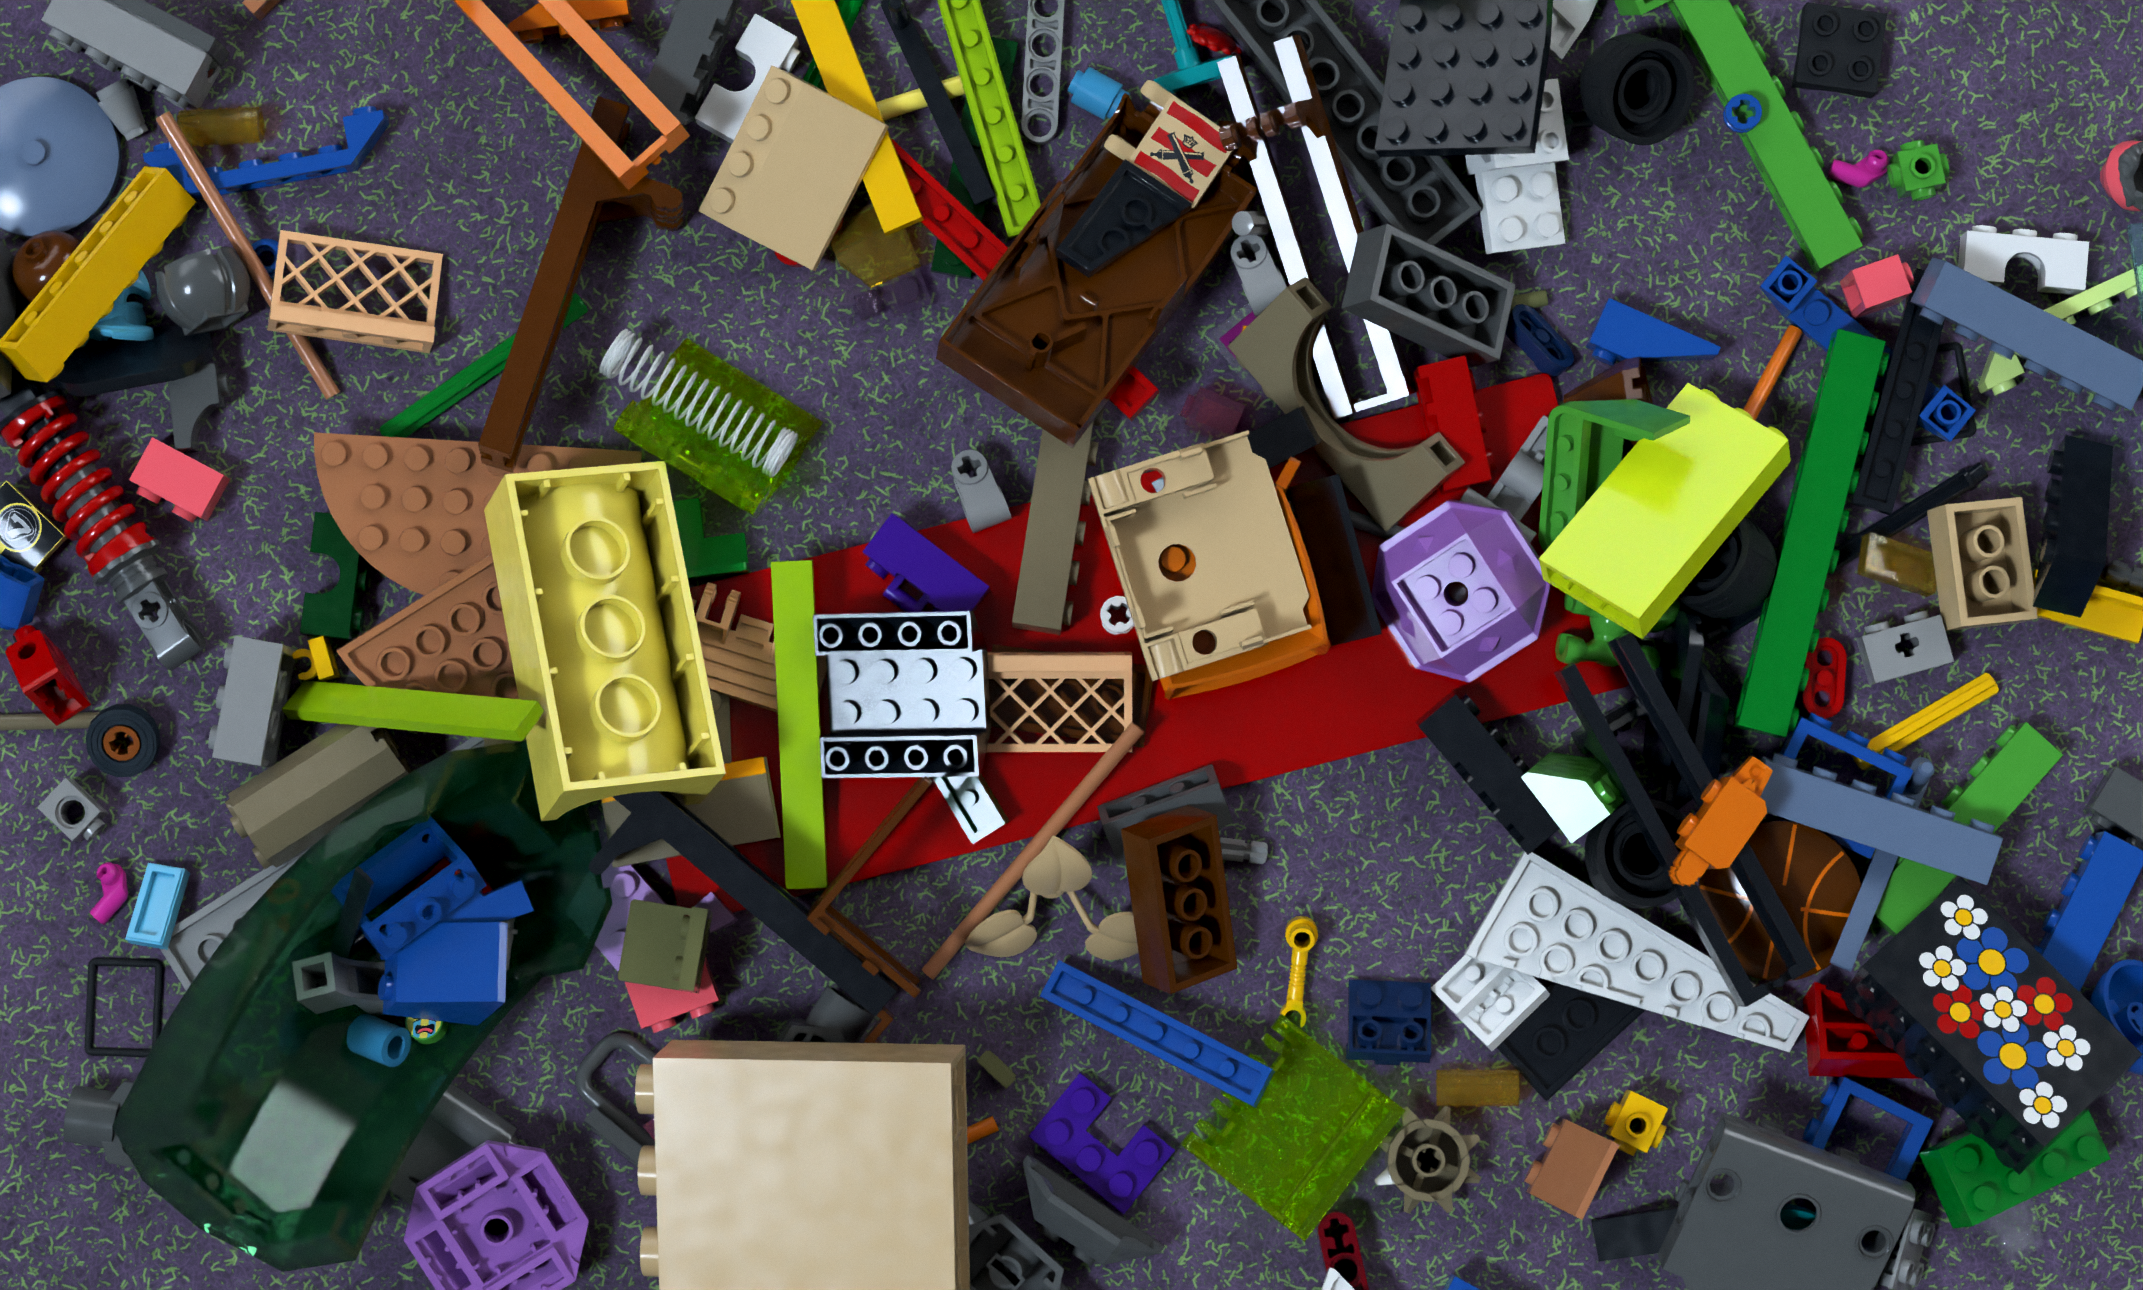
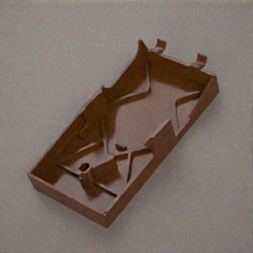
M1126 93L1122 96L1119 106L1111 119L1070 174L1062 182L1059 181L940 338L936 356L937 360L1071 448L1075 446L1235 233L1232 228L1234 215L1240 211L1252 210L1258 191L1256 187L1232 173L1243 156L1237 148L1234 149L1195 209L1191 207L1189 212L1090 278L1055 256L1059 245L1124 161L1104 147L1108 137L1111 134L1118 135L1137 148L1163 109L1151 100L1145 110L1142 112L1136 111L1129 95Z

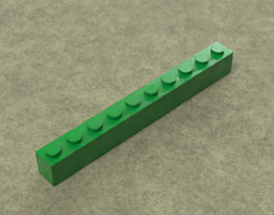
M1837 329L1831 334L1776 552L1777 571L1768 595L1764 599L1733 727L1779 739L1786 738L1788 731L1794 732L1799 717V708L1794 707L1797 692H1804L1809 677V669L1804 668L1807 652H1814L1819 637V629L1814 628L1817 613H1824L1829 598V590L1824 589L1827 573H1834L1839 558V550L1834 549L1837 533H1844L1849 518V511L1844 510L1847 494L1853 495L1859 478V471L1854 470L1857 454L1863 456L1868 443L1869 432L1863 431L1867 415H1874L1879 399V392L1873 391L1877 376L1883 377L1889 359V353L1883 352L1886 343L1884 340L1842 329Z

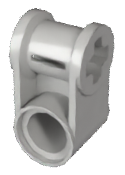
M1245 235L1238 237L1234 241L1230 252L1242 280V288L1255 317H1257L1287 286L1262 238L1257 235ZM1254 253L1256 260L1249 262L1247 255Z
M965 450L957 454L952 461V474L963 511L972 532L976 533L1011 519L1012 517L1001 488L996 484L983 454L975 450ZM973 470V473L977 476L970 478L965 472Z

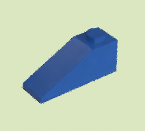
M1608 298L1586 345V348L1593 350V358L1612 366L1616 361L1621 362L1635 357H1640L1642 363L1712 360L1718 355L1721 348L1611 298Z

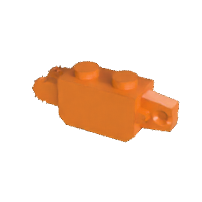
M1749 756L1730 777H1721L1719 781L1714 779L1709 783L1701 795L1700 799L1704 803L1695 815L1693 813L1688 814L1677 829L1680 837L1674 845L1680 848L1681 851L1672 862L1673 866H1670V870H1668V876L1672 880V884H1679L1681 886L1695 885V882H1698L1697 879L1701 878L1706 869L1730 867L1767 814L1766 802L1760 796L1773 772L1769 766L1756 757Z

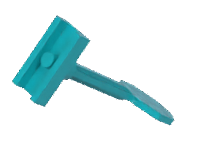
M1161 0L1177 51L1174 53L1178 69L1153 79V81L1173 94L1221 79L1222 76L1217 62L1227 59L1231 55L1201 62L1197 46H1192L1190 36L1186 32L1187 27L1179 1Z

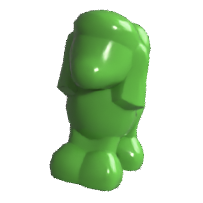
M1565 593V609L1574 614L1589 616L1594 638L1585 643L1580 636L1559 634L1555 648L1557 660L1565 664H1577L1587 661L1595 662L1605 667L1619 666L1607 642L1628 632V630ZM1676 599L1649 632L1656 633L1670 627L1680 611L1681 602ZM1640 645L1652 669H1657L1661 663L1660 652L1653 646Z

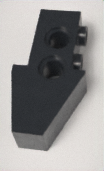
M1304 406L1250 432L1248 435L1252 452L1266 459L1269 469L1288 460L1290 456L1294 457L1322 442ZM1163 477L1152 482L1156 492L1163 489Z

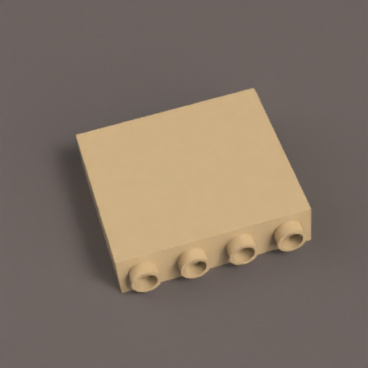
M671 1040L653 1057V1064H641L639 1066L635 1083L636 1107L639 1114H654L655 1146L643 1145L640 1150L637 1172L638 1187L641 1195L656 1196L657 1226H646L642 1232L640 1266L643 1276L659 1277V1290H970L965 1045Z

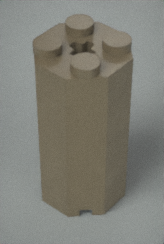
M338 724L228 794L229 799L225 801V804L233 816L230 818L233 827L242 839L249 836L255 846L252 848V851L262 867L267 869L273 865L277 868L415 780V777L406 758L398 759L400 757L397 750L399 747L387 728Z

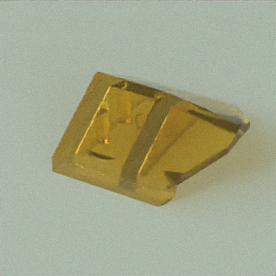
M873 204L844 215L842 227L833 236L831 242L832 249L840 266L862 280L870 288L921 267L905 228L886 236Z

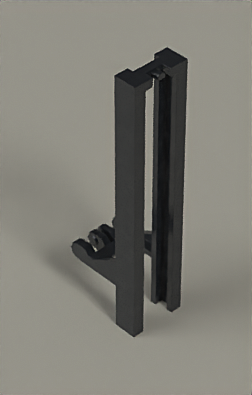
M1626 632L1607 642L1636 695L1626 704L1613 708L1608 714H1602L1574 663H1570L1554 672L1583 725L1571 732V737L1581 753L1586 754L1591 751L1607 768L1736 1004L1741 1007H1747L1770 994L1769 991L1776 987H1782L1788 980L1796 979L1817 965L1748 841L1730 866L1787 968L1784 972L1765 983L1753 987L1696 882L1695 885L1691 884L1690 886L1672 884L1673 882L1668 876V870H1670V866H1673L1672 862L1679 854V851L1616 739V736H1618L1617 730L1621 733L1630 729V722L1638 717L1642 720L1649 718L1698 809L1704 803L1700 799L1703 791L1714 779L1634 634Z

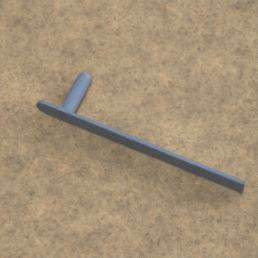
M1924 757L1916 758L1912 762L1910 768L1914 771L1902 795L1916 799L1914 807L1917 808L1935 771L1932 762ZM1876 849L1829 963L1851 972L1897 861V855Z

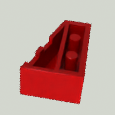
M1466 355L1418 366L1412 379L1427 439L1440 432L1465 461L1439 487L1441 495L1468 489L1469 487L1473 488L1489 484L1492 480L1491 473L1496 472V465L1491 448L1485 449L1482 433H1486V424L1482 410L1476 407L1474 393H1477L1473 372L1471 369H1468Z
M1814 981L1803 998L1804 1013L1810 1016L1805 1024L1809 1076L1922 1079L1914 1076L1908 1070L1905 1061L1892 1048L1884 1046L1878 1040L1875 1031L1863 1019L1855 1017L1848 1010L1845 1001L1840 997L1842 994L1826 989L1827 985Z

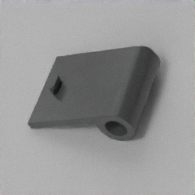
M435 1072L371 1162L369 1176L412 1205L417 1183L487 1140L517 1144L519 1139L513 1135L517 1127L441 1074Z

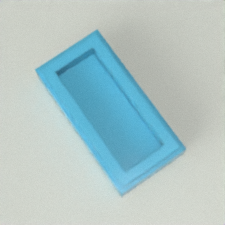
M148 863L125 940L130 944L168 950L190 872L185 868Z

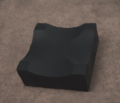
M1807 2L1802 8L1792 87L1872 98L1877 93L1887 14Z

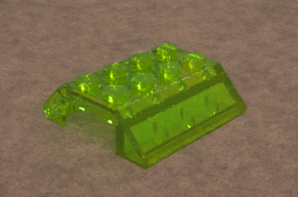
M686 338L669 357L664 367L665 370L671 359H676L673 368L660 386L655 403L671 387L682 366L687 365L684 375L669 398L666 409L682 394L693 373L698 372L695 382L681 403L678 416L692 402L704 380L709 379L706 389L693 408L689 423L703 409L716 386H720V390L708 407L700 430L717 412L727 393L731 392L728 403L714 425L711 437L728 419L738 400L742 399L743 402L731 420L722 443L736 430L749 407L753 406L754 410L743 425L733 450L746 438L760 414L764 413L765 417L754 432L744 457L757 445L772 420H776L775 426L767 436L759 452L756 464L774 444L783 427H787V429H791V431L798 434V439L778 473L772 478H769V475L766 476L765 473L763 474L762 468L765 461L759 467L753 468L752 460L754 454L748 460L742 461L741 452L743 447L735 454H730L731 442L724 447H719L720 435L714 440H708L709 428L703 433L698 434L696 431L698 421L692 426L687 427L685 425L686 415L679 420H675V408L668 413H664V401L658 406L652 405L653 394L647 399H642L637 406V402L632 400L618 417L613 430L636 446L665 461L670 467L678 470L704 488L757 519L789 479L823 422Z
M1280 1014L1270 1028L1284 1038L1281 1043L1267 1032L1261 1039L1266 1047L1274 1053L1277 1052L1279 1055L1269 1067L1275 1073L1258 1106L1254 1108L1221 1091L1220 1093L1233 1103L1230 1108L1217 1098L1211 1103L1215 1112L1223 1118L1229 1119L1223 1128L1218 1132L1215 1126L1207 1120L1200 1118L1195 1126L1208 1136L1204 1141L1193 1131H1190L1180 1145L1216 1171L1305 1242L1406 1110L1335 1057L1292 1021ZM1249 1054L1248 1057L1267 1066V1062L1258 1055Z

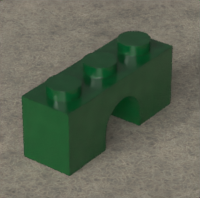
M315 512L310 552L317 556L332 557L339 566L340 578L337 585L327 593H305L300 633L306 636H325L331 639L351 641L355 639V632L361 633L363 630L365 611L363 608H359L360 592H367L370 570L369 568H364L365 559L343 535L331 513Z

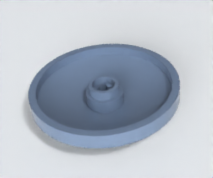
M27 77L0 86L1 229L27 238H31L44 231L71 233L95 218L110 200L121 171L122 156L119 136L115 125L97 104L98 101L80 87L51 77Z

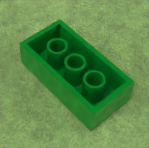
M2089 1110L2020 1175L2012 1168L2003 1165L1998 1160L1995 1151L1982 1138L1976 1137L1968 1129L1919 1152L1953 1229L1975 1226L2111 1159Z

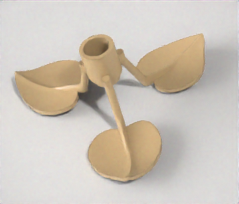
M1054 835L1041 853L1028 864L1023 872V884L1030 891L1027 913L1023 917L1016 910H1005L995 913L982 921L965 941V946L969 950L988 956L1010 957L1020 954L1033 945L1037 938L1036 928L1029 924L1034 919L1037 896L1042 895L1045 898L1053 899L1067 892L1085 926L1093 933L1085 941L1086 949L1090 954L1100 959L1119 960L1139 953L1133 912H1119L1109 915L1100 922L1099 926L1091 921L1075 892L1084 888L1092 878L1091 866L1077 849Z

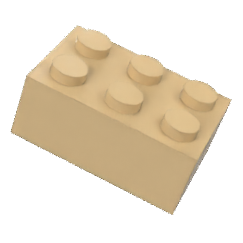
M2022 497L1945 504L1927 510L1940 614L1945 631L2019 624L2038 619L2037 607H2033L2034 585Z

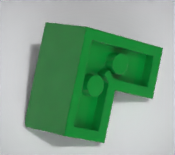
M700 499L673 501L688 582L750 573L745 533L705 538Z

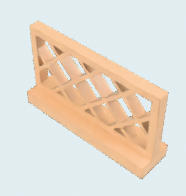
M280 230L267 330L430 353L434 342V325L443 254ZM287 243L305 245L313 257L296 269L286 256ZM315 247H321L325 249L319 252ZM333 250L345 251L354 262L338 275L324 259ZM356 253H362L365 255L359 258V256ZM374 256L386 257L395 269L377 280L364 263ZM397 259H403V260H406V261H404L402 264H400V263L397 261ZM415 261L433 264L431 278L419 287L405 270ZM318 262L330 276L331 280L314 291L301 273ZM285 265L290 274L283 278ZM359 268L372 285L355 297L342 279ZM399 274L412 289V292L398 302H395L382 285ZM294 278L308 294L299 303L280 301L282 287ZM335 284L349 300L348 303L339 309L328 308L319 297ZM430 286L428 299L423 291ZM375 290L390 306L380 315L369 314L360 303L361 300ZM417 296L427 308L426 322L409 320L400 307ZM311 301H314L317 306L307 304ZM354 306L358 312L348 310ZM392 313H395L398 316V318L388 316Z
M987 652L989 679H994L1005 690L990 706V716L1006 732L995 743H988L986 752H1107L1113 743H1107L1096 730L1111 715L1124 726V730L1132 722V652ZM1002 679L1017 680L1009 687ZM1024 679H1035L1047 690L1031 707L1013 691ZM1043 679L1058 680L1050 687ZM1065 679H1076L1088 690L1072 707L1054 691ZM1084 679L1099 680L1091 687ZM1106 679H1124V696L1112 707L1095 691ZM1050 694L1067 710L1052 727L1034 712ZM1091 694L1108 710L1092 727L1075 712ZM1008 695H1011L1026 710L1011 727L993 711ZM1123 703L1124 719L1116 712ZM1029 715L1047 731L1036 743H1025L1014 732ZM1070 715L1087 730L1076 743H1066L1055 732ZM1010 735L1017 743L1002 742ZM1051 735L1058 743L1043 742ZM1092 735L1099 743L1084 742Z

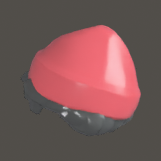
M2135 140L2117 144L2110 152L2100 171V181L2107 195L2121 208L2129 211L2143 212V142Z

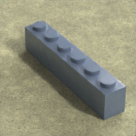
M1932 257L1910 301L1922 307L1919 314L1922 317L1939 325H1942L1944 320H1947L1957 325L1954 331L1956 334L1975 343L1981 337L1992 343L1989 348L1990 351L2011 360L2014 354L2025 359L2026 362L2023 366L2025 369L2042 377H2046L2047 373L2050 372L2060 377L2059 386L2078 395L2084 389L2094 394L2093 403L2114 412L2117 406L2132 410L2143 388L2142 360L1945 260Z
M1774 753L1772 760L1762 757L1761 762L1773 770L1760 796L1766 802L1767 813L1985 885L1988 884L2003 841L2001 836L1993 833L1995 825L1975 818H1971L1968 825L1954 820L1956 813L1932 805L1929 812L1914 807L1916 799L1896 792H1892L1889 799L1875 794L1877 787L1853 779L1850 786L1835 781L1837 773L1817 766L1813 767L1812 773L1796 768L1797 760L1781 754Z

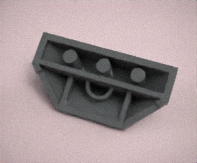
M1027 1154L1024 1158L1023 1166L1033 1216L1036 1221L1041 1223L1037 1231L1055 1243H1058L1060 1238H1063L1075 1246L1071 1253L1086 1264L1092 1266L1096 1260L1100 1264L1106 1265L1160 1254L1165 1247L1164 1244L1031 1155Z

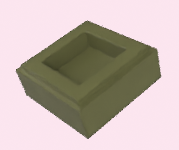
M986 1050L977 1060L1006 1089L1016 1079V1074L991 1050Z

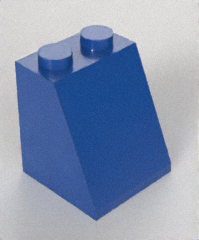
M440 922L425 930L385 960L384 975H382L378 987V997L380 1000H383V1014L476 1026L481 1024L505 1003L508 923Z

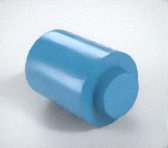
M362 1014L348 1027L347 1046L353 1053L388 1067H396L409 1054L411 1036L409 1031L403 1027L370 1014Z

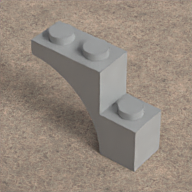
M332 952L292 962L297 1001L315 1014L355 1004L375 1017L384 1015L383 1000H380L378 997V987L380 979L384 975L385 962L357 961L340 957Z

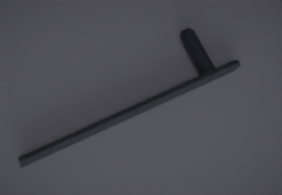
M882 0V10L974 205L976 206L994 198L995 194L907 11L904 1Z
M359 866L355 868L329 952L350 959L369 943L359 929L375 882ZM382 925L379 928V930L384 929V925Z

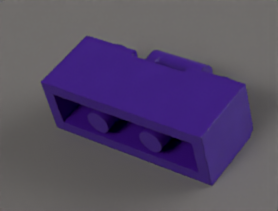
M891 513L862 551L869 558L865 566L882 579H885L888 574L894 577V580L884 591L883 596L904 612H921L927 604L934 608L932 611L973 610L974 612L990 592V587L893 513ZM905 580L923 593L919 601L900 588Z

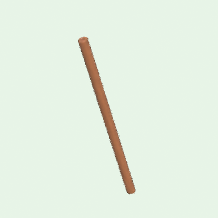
M170 111L156 118L157 123L270 307L274 283ZM281 295L280 301L286 302ZM286 333L325 399L327 400L338 394L340 390L307 336Z
M1130 723L921 970L933 980L965 944L969 934L988 917L1022 877L1025 868L1041 853L1053 835L1057 836L1144 734V730L1136 723Z

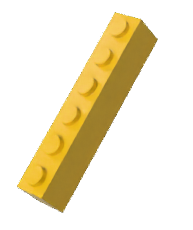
M148 166L142 168L0 339L1 354L25 379L47 383L58 376L63 370L64 362L70 354L88 340L89 331L98 320L104 318L112 311L117 297L124 289L136 282L139 277L138 272L145 263L162 250L164 240L174 229L180 227L188 217L187 212L196 201L166 168Z

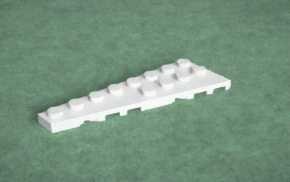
M1523 851L1464 952L1467 956L1785 1052H1790L1810 1017L1771 993L1747 1007L1738 1006L1712 958L1621 904L1603 896L1599 891L1533 852L1527 855Z

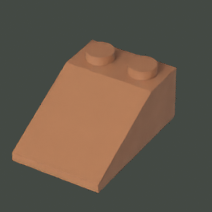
M1562 1118L1559 1125L1551 1124L1542 1142V1145L1548 1148L1541 1162L1534 1160L1525 1176L1524 1182L1530 1184L1526 1192L1583 1220L1619 1144Z

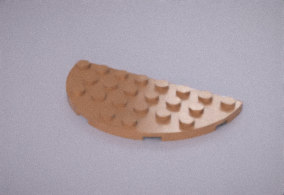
M314 432V456L317 476L324 499L341 532L371 566L392 581L421 595L429 593L492 553L484 509L505 474L641 463L642 451L522 445L514 472L511 473L482 464L478 446L479 442Z
M492 553L336 650L347 667L366 686L519 699Z

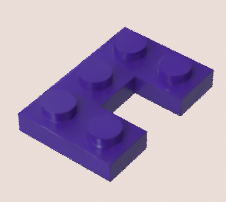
M1079 1073L1028 1137L1124 1214L1175 1152V1149L1143 1124L1117 1156L1087 1131V1128L1112 1098L1082 1073Z

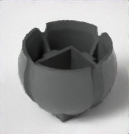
M219 247L216 255H213L210 249L192 253L164 266L165 274L162 271H158L155 275L157 297L160 305L167 316L178 326L182 327L185 336L226 329L249 311L247 303L251 291L250 276L245 264L232 247Z

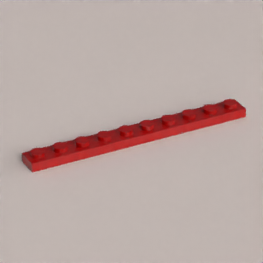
M892 139L924 220L920 223L974 274L984 281L1008 247ZM1133 367L1109 401L1132 422L1160 391L1138 369Z

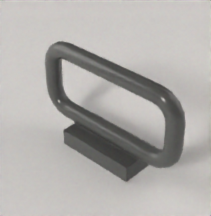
M617 1032L602 1038L582 1060L576 1071L575 1085L581 1098L593 1108L591 1113L585 1118L584 1125L638 1169V1159L642 1146H655V1138L593 1087L591 1079L594 1071L615 1049L626 1050L642 1064H653V1057L656 1053L632 1035Z

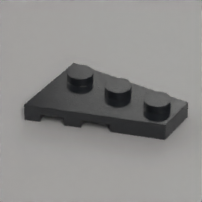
M1125 159L1059 245L1055 256L1090 278L1189 212L1192 203Z

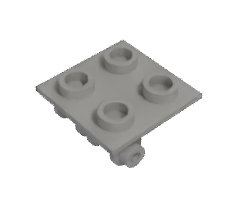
M1912 1209L1900 1234L1903 1235L1902 1239L1898 1238L1897 1243H1901L1899 1251L1893 1250L1891 1253L1897 1255V1258L1889 1257L1880 1275V1285L1894 1290H1912L1913 1286L1917 1287L1924 1271V1263L1920 1262L1923 1247H1929L1935 1231V1224L1931 1222L1933 1214Z

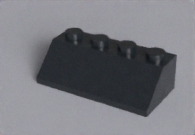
M1339 474L1289 487L1291 495L1286 497L1295 519L1298 520L1301 536L1310 559L1322 605L1327 636L1330 639L1331 645L1382 634Z

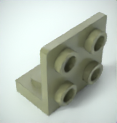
M633 899L630 903L618 979L625 982L699 994L713 912L699 907H692L691 909Z

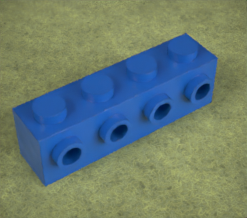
M2106 831L2096 832L2094 837L2089 835L2084 841L2078 857L2083 860L2076 874L2070 872L2064 880L2060 889V894L2064 895L2058 909L2052 908L2047 914L2041 930L2046 933L2040 945H2033L2079 992L2143 867V850Z

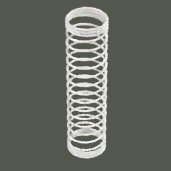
M624 329L619 333L607 350L600 364L599 373H603L609 379L619 374L618 383L620 386L627 384L631 380L630 392H636L642 387L641 399H647L653 394L652 405L658 406L664 401V413H668L675 408V420H679L686 415L685 425L687 427L692 426L698 421L696 426L698 434L703 433L709 428L708 440H714L720 435L719 447H724L731 442L730 454L739 452L743 447L741 452L742 461L748 460L754 454L752 460L753 468L759 467L765 461L762 468L763 474L765 473L766 476L769 475V478H772L778 473L797 442V433L787 429V427H783L774 444L756 464L759 452L767 436L775 426L776 420H772L757 445L744 457L754 432L765 417L764 413L760 414L749 434L733 450L743 425L754 410L753 406L749 407L736 430L722 443L731 420L743 402L742 399L738 400L728 419L711 437L714 425L728 403L731 392L727 393L717 412L700 430L705 413L717 396L720 386H716L703 409L689 423L693 408L706 389L709 379L704 380L692 402L678 416L681 403L695 382L698 372L693 373L682 394L666 409L669 398L684 375L687 365L682 366L671 387L655 403L660 386L673 368L676 359H671L657 384L644 396L649 379L659 366L665 353L664 351L660 352L647 376L633 389L637 374L648 359L654 346L653 344L649 345L636 369L622 382L625 369L643 340L642 337L638 338L634 344L635 333L628 331V329Z

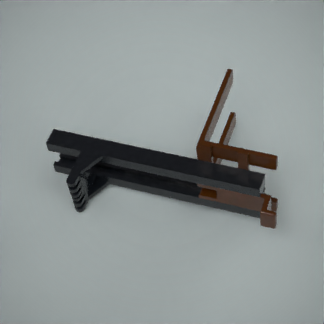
M927 776L919 777L828 887L810 906V909L798 901L671 793L665 791L637 792L613 796L631 814L590 861L589 869L593 874H602L618 855L659 839L665 840L875 1017L878 1016L880 1019L864 1037L863 1042L882 1043L877 1038L894 1019V1014L884 1006L897 992V984L912 997L916 998L921 992L916 986L921 981V978L831 904V902L931 785L932 780L930 779L931 777Z

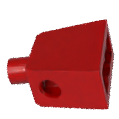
M25 625L14 632L13 639L15 643L7 647L5 653L23 693L56 726L91 705L64 654L41 630H36L33 625ZM52 679H54L57 684L55 686L46 685V683H48Z

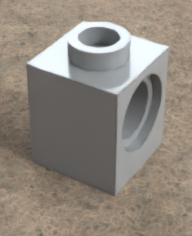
M65 778L37 807L74 842H81L84 838L90 841L97 836L105 826L102 819L108 814L74 779ZM74 802H80L85 809V815L81 822L74 825L68 819V808Z

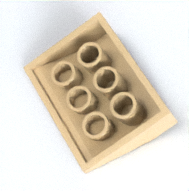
M771 65L698 211L759 244L816 271L889 126L792 73Z

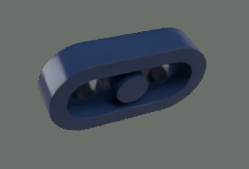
M1518 304L1510 311L1506 335L1527 354L1539 371L1552 376H1559L1572 365L1574 355L1570 346L1536 310L1528 305Z

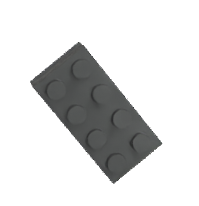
M1385 224L1358 233L1341 309L1449 359L1466 355L1468 367L1472 368L1500 360L1515 284L1389 224Z

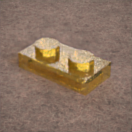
M1872 532L1862 536L1857 570L1858 575L1925 597L1936 593L1937 584L1932 552Z

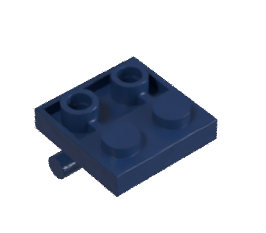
M1349 979L1346 1059L1373 1060L1374 1065L1399 1066L1400 1062L1430 1063L1431 983Z

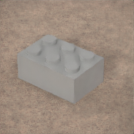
M239 636L234 637L233 645H227L223 661L224 668L228 669L226 685L221 684L219 686L216 697V708L221 709L218 725L212 726L208 740V748L213 750L212 758L262 768H270L276 764L285 718L282 708L288 701L295 664L292 654L296 649L284 644Z

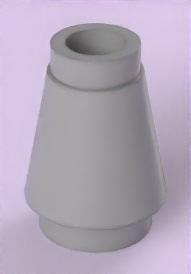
M125 78L96 92L100 100L97 104L120 133L124 135L126 141L148 131L134 86H129Z

